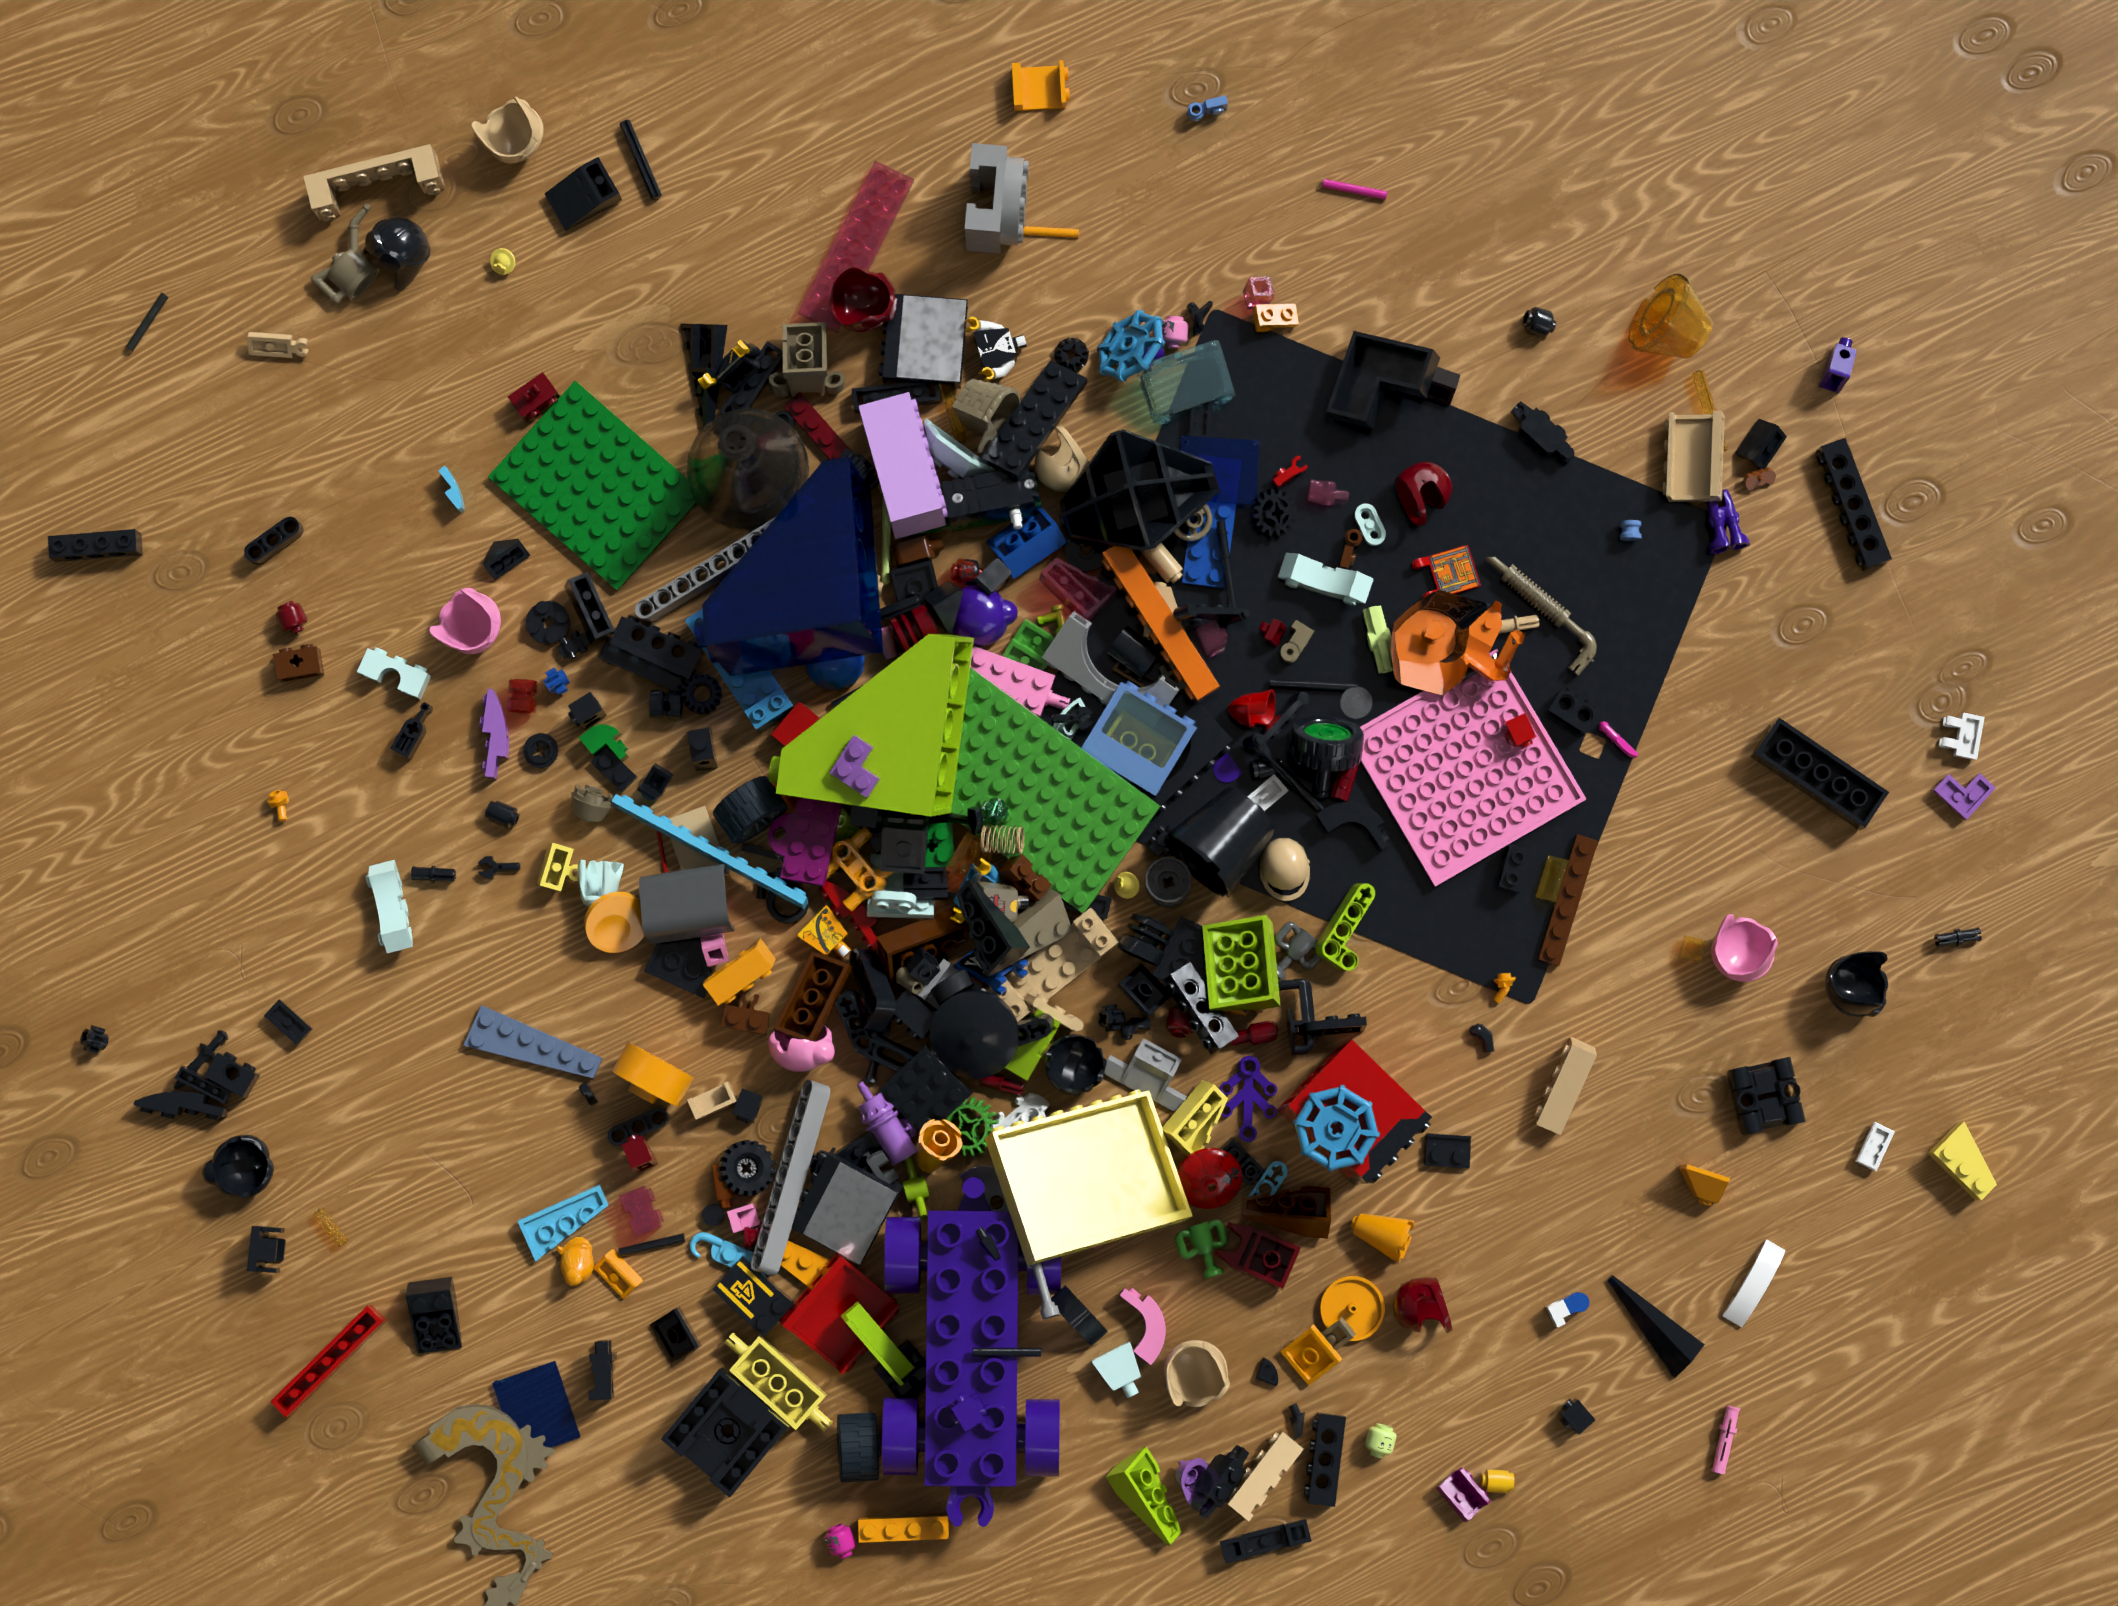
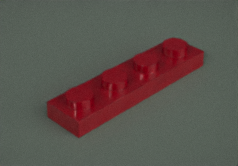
M798 393L784 405L785 410L792 415L793 419L840 472L843 471L842 467L845 463L839 455L846 448L849 450L850 448L801 393Z

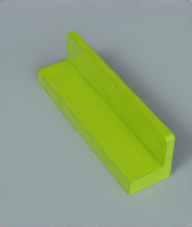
M857 1301L841 1315L842 1319L900 1386L904 1385L901 1379L913 1370L914 1366Z

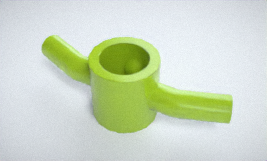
M912 1156L904 1159L909 1180L903 1181V1186L908 1203L915 1201L918 1215L921 1217V1221L928 1219L924 1199L930 1197L925 1177H917Z

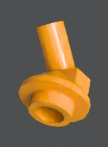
M275 790L269 794L267 803L271 808L277 807L278 821L284 822L287 821L285 804L289 802L288 794L286 791Z
M1511 973L1497 974L1498 978L1494 979V982L1500 988L1493 997L1498 1003L1502 1002L1516 977H1511Z

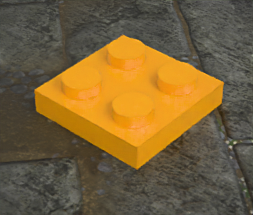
M1314 1324L1280 1351L1308 1386L1342 1360L1341 1356Z

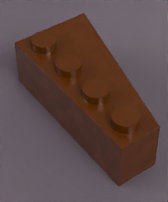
M952 908L934 915V919L925 918L877 936L878 956L889 983L893 984L896 982L897 971L901 967L907 966L906 962L920 947L935 957L939 952L946 953L969 939L967 921L965 920L959 924L951 920L950 918L956 914Z

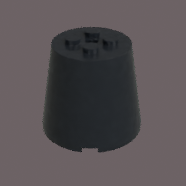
M1227 787L1165 835L1164 840L1173 856L1177 859L1181 858L1189 866L1188 869L1191 875L1213 893L1221 897L1226 895L1229 898L1274 835L1275 828L1258 804L1254 803L1237 789Z

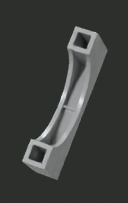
M1074 611L1068 617L1042 658L1046 660L1045 662L1048 666L1059 669L1067 679L1076 681L1084 691L1095 694L1104 705H1108L1119 685L1106 679L1093 665L1087 650V635L1092 623ZM1163 674L1155 683L1141 687L1137 691L1144 696L1148 692L1158 698L1156 703L1164 707L1165 704L1169 705L1182 685L1166 674ZM1128 691L1123 693L1115 707L1119 715L1124 710L1151 729L1154 728L1163 715V712Z

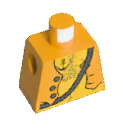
M827 905L797 934L800 939L826 956H829L834 951L843 959L851 951L843 942L848 933Z

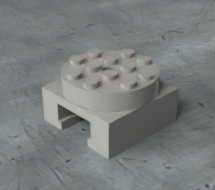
M972 143L970 161L971 191L980 193V189L994 190L993 210L976 208V204L967 203L965 218L966 251L1001 254L1002 245L1018 246V243H1023L1029 161H1025V158L1008 157L1007 146Z

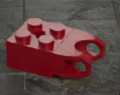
M1228 1222L1226 1228L1239 1236L1241 1246L1237 1251L1231 1253L1216 1250L1214 1256L1224 1260L1232 1269L1283 1291L1301 1247L1252 1226L1236 1225ZM1273 1255L1276 1257L1275 1261L1278 1262L1270 1266L1267 1264L1268 1261H1265V1258H1270Z

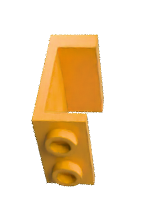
M1059 60V66L1021 68L1020 63H1012L1014 111L1066 108V101H1070L1069 88H1065V80H1069L1068 67H1064L1063 60Z

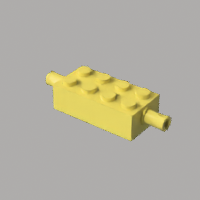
M733 1332L724 1342L725 1345L739 1356L738 1361L729 1371L795 1430L805 1420L808 1421V1419L819 1427L823 1433L833 1423L832 1420L818 1409V1405L827 1394L762 1336H759L752 1345L749 1344L747 1346Z

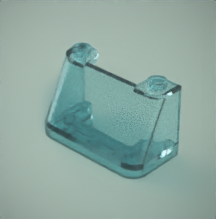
M1219 340L1210 341L1153 360L1147 371L1144 369L1137 373L1153 424L1157 422L1159 425L1171 421L1170 417L1174 413L1213 400L1215 402L1220 401V404H1225L1232 401V397H1235V391Z

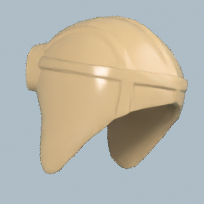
M513 97L514 99L507 101L502 107L494 109L487 116L485 124L474 121L471 125L477 138L499 161L509 164L529 159L539 148L544 130L542 119L538 113L529 106L528 102L518 97Z
M1201 1340L1182 1342L1173 1348L1166 1358L1164 1366L1166 1386L1171 1402L1175 1406H1181L1184 1402L1190 1407H1202L1209 1402L1220 1399L1230 1386L1225 1357L1217 1347L1209 1342Z

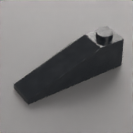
M968 879L956 895L963 918L969 924L970 932L968 934L970 940L974 941L977 950L974 952L976 960L986 976L990 977L1018 962L1030 946L1019 929L972 879Z

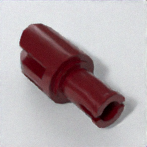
M1273 1021L1250 1024L1248 1029L1236 1031L1239 1037L1230 1042L1231 1046L1251 1042L1253 1045L1273 1042L1278 1036V1026Z

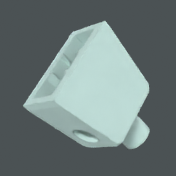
M1129 1341L1092 1360L1093 1365L1113 1391L1122 1387L1127 1398L1139 1393L1133 1381L1141 1377Z

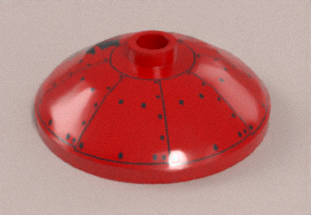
M1205 1148L1193 1152L1183 1160L1177 1171L1188 1204L1201 1209H1214L1229 1203L1238 1194L1243 1180L1242 1170L1237 1159L1227 1151L1218 1148ZM1210 1184H1214V1185H1215L1214 1187H1211V1188L1208 1187Z

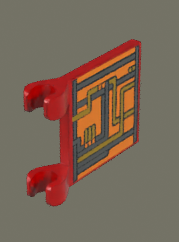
M1468 545L1418 558L1412 562L1414 570L1429 566L1437 590L1456 594L1481 586ZM1432 590V591L1426 592V593L1423 595V598L1426 597L1427 595H1429L1430 593H1433V592H1435V591H1437V590Z

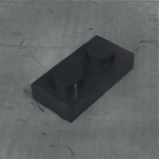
M606 746L591 761L622 793L638 778Z
M280 999L264 1015L296 1045H299L313 1030L310 1025Z

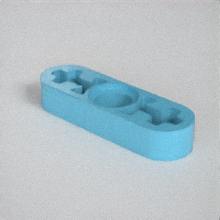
M1274 1161L1269 1164L1249 1196H1253L1254 1193L1259 1195L1258 1189L1262 1183L1269 1184L1271 1186L1270 1195H1274L1287 1176L1288 1170L1286 1165L1280 1161ZM1280 1165L1282 1167L1281 1171L1283 1172V1175H1277L1275 1177L1274 1181H1277L1278 1183L1276 1184V1186H1274V1184L1271 1181L1266 1180L1264 1178L1266 1175H1268L1269 1178H1271V1176L1274 1173L1273 1170H1271L1272 1167H1278Z

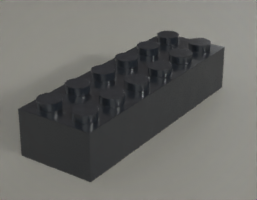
M1781 718L1774 720L1750 756L1859 831L1866 828L1889 791Z

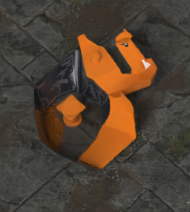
M1437 590L1410 607L1394 623L1391 637L1394 676L1403 685L1439 695H1444L1458 685L1465 677L1468 666L1490 682L1505 681L1512 671L1509 664L1518 645L1523 643L1525 633L1523 634L1518 630L1511 632L1498 658L1493 659L1489 652L1502 627V604L1497 600L1493 604H1488L1443 590Z

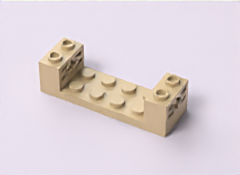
M431 144L303 176L311 209L318 219L323 221H331L336 218L335 216L341 215L335 190L340 192L347 191L351 186H367L372 183L371 181L379 179L380 181L392 179L394 175L401 174L405 176L412 174L414 171L417 182L424 194L433 195L441 192V189H445L438 156Z
M1089 908L1073 921L1074 923L1071 924L1073 933L1041 948L1027 959L1028 965L1023 968L1028 971L1025 977L1019 978L1013 971L1006 976L1007 981L1001 985L1006 987V991L1003 994H996L991 987L987 989V992L999 997L1010 1007L1017 1022L1025 1019L1036 1010L1025 1002L1028 994L1034 997L1039 994L1046 999H1050L1119 944V941L1093 908Z

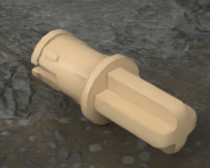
M1537 615L1519 618L1514 616L1512 619L1501 620L1502 627L1498 634L1514 632V630L1538 628L1539 618Z

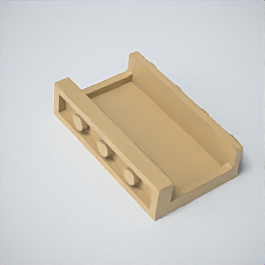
M1713 411V414L1675 415L1674 412H1669V419L1665 420L1668 440H1665L1664 443L1665 453H1668V459L1664 461V474H1667V482L1663 483V495H1666L1669 502L1722 501L1725 416L1722 411Z

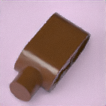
M929 535L902 541L890 546L895 568L933 559L935 557L934 552L945 550L941 537L931 540Z

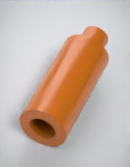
M719 1164L712 1165L716 1198L721 1200L722 1208L730 1207L729 1199L733 1198V1196L729 1193V1189L723 1188V1182H719L718 1177H720V1173H717L716 1170Z

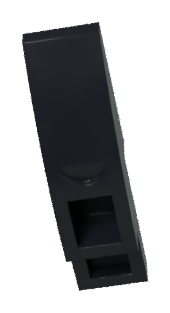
M194 1092L157 1093L134 1101V1105L139 1106V1111L152 1114L153 1110L161 1112L162 1117L174 1119L175 1115L182 1116L183 1108H185L184 1112L188 1114L198 1115V1111L207 1113L206 1118L219 1120L220 1117H227L229 1110L228 1108L207 1104L208 1095Z

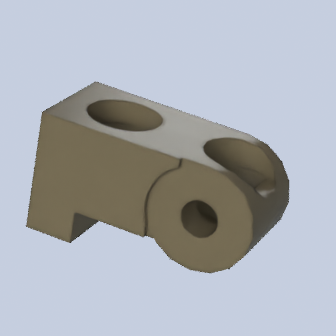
M1295 620L1291 626V630L1295 632L1289 643L1282 646L1280 651V657L1286 663H1293L1298 659L1314 633V630L1298 620Z

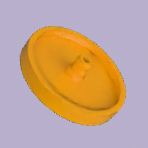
M611 892L599 897L590 905L584 918V930L592 945L604 952L620 953L633 948L642 940L644 931L641 904L636 896L626 892Z
M1346 1276L1335 1280L1326 1288L1320 1302V1314L1326 1328L1343 1317L1356 1333L1349 1341H1359L1371 1336L1380 1327L1385 1314V1304L1381 1292L1372 1282L1358 1276Z

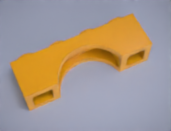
M948 1514L914 1517H859V1543L949 1539Z

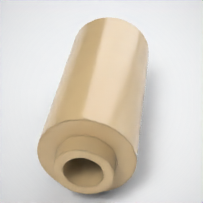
M1162 543L1156 548L1140 551L1166 583L1171 581L1174 584L1183 576L1181 573L1183 568Z

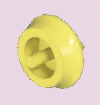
M499 248L491 254L490 264L496 273L506 275L514 270L515 258L509 250Z
M1122 872L1117 875L1114 880L1116 893L1126 899L1137 895L1140 887L1137 877L1130 872Z

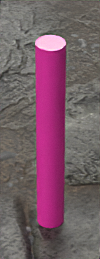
M1328 179L1323 180V188L1386 200L1387 191Z

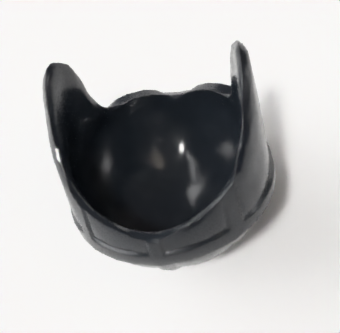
M396 217L379 221L372 231L368 232L365 239V248L362 253L364 255L369 252L378 259L383 268L390 272H396L395 289L401 291L418 275L425 262H427L431 249L427 236L419 225L409 219Z
M1881 951L1857 952L1842 956L1829 966L1825 976L1826 992L1831 1003L1840 1012L1851 1017H1874L1883 1010L1886 1004L1888 979L1885 972L1881 970V965L1887 961V955Z

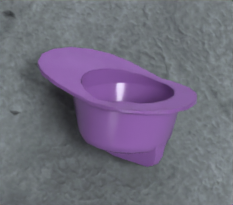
M1201 1458L1187 1461L1180 1460L1175 1474V1480L1183 1490L1190 1506L1198 1493L1195 1490V1484L1208 1467L1206 1461Z

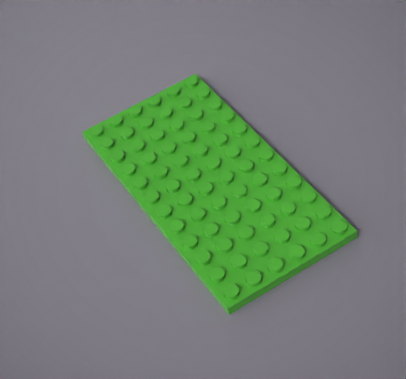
M970 667L951 813L967 816L968 808H981L983 815L982 827L984 825H988L990 828L991 826H999V828H996V850L998 832V851L1000 849L1001 832L1000 853L1008 859L1020 855L1016 853L1018 829L1015 827H1023L1024 849L1022 854L1033 864L1032 870L1037 875L1042 874L1052 884L1049 889L1060 893L1062 899L1081 913H1084L1161 806ZM962 824V825H964L966 828H968V829L971 831L969 825H967V824ZM993 827L991 828L992 840H993V833H994V828H993ZM1013 827L1015 828V851L1012 854L1010 844L1009 854L1006 848L1004 852V835V853H1002L1003 831L1005 829L1007 843L1008 828ZM1013 828L1010 829V837H1011V840H1012ZM994 833L993 848H995V833ZM1014 834L1012 841V851L1014 850ZM989 835V845H990V844H991V836ZM1008 835V847H1007V848H1008V851H1009V843H1010V842H1009V835Z

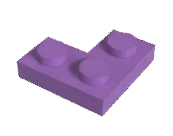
M853 735L830 771V774L868 798L880 780L879 777L862 767L874 747L858 736Z
M1980 773L1965 788L1950 774H1947L1932 791L1963 820H1967L1996 787Z

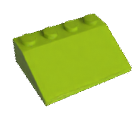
M1262 915L1202 925L1209 1009L1261 1010L1280 1007L1273 923L1268 916Z

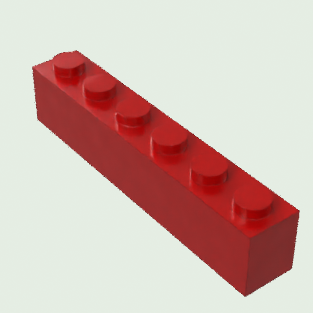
M367 1305L270 1402L285 1417L292 1416L387 1320L373 1305Z

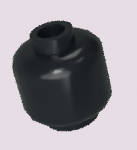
M1533 307L1525 312L1522 326L1525 327L1526 333L1545 338L1555 330L1556 321L1551 311Z

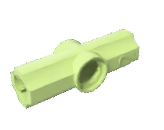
M1381 605L1364 609L1362 612L1368 631L1367 640L1369 648L1374 654L1378 674L1393 671L1391 633L1389 628L1386 627Z

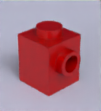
M1526 713L1503 724L1506 731L1504 733L1505 739L1509 745L1513 744L1514 748L1520 746L1521 749L1532 745V740L1537 737Z

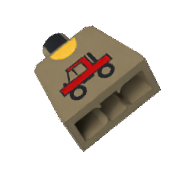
M978 882L977 886L1011 922L1017 920L1018 909L1029 907L1028 896H1018L1017 890L1010 884Z

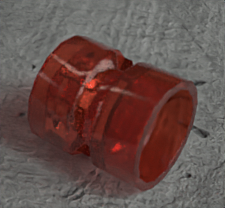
M527 679L509 680L508 692L512 697L509 698L507 711L535 713L536 699L532 696L537 694V681Z

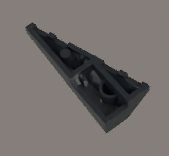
M681 323L680 327L681 330L685 331L687 341L684 343V348L689 351L690 356L688 368L693 395L697 396L699 408L696 409L697 415L701 416L703 429L700 431L703 434H712L719 386L714 387L711 385L709 388L703 389L698 379L706 373H709L710 376L718 375L723 360L728 325Z
M1611 1275L1607 1280L1627 1308L1639 1329L1658 1354V1357L1667 1367L1671 1376L1676 1378L1694 1360L1705 1344L1615 1276Z

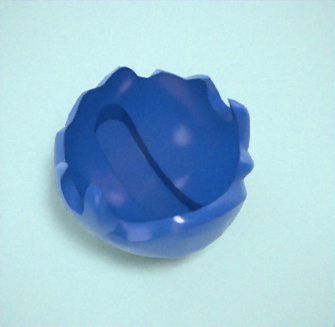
M824 630L815 635L806 648L804 664L807 674L822 689L840 691L846 687L851 688L864 671L865 656L863 649L858 644L856 638L850 634L841 633L839 630Z

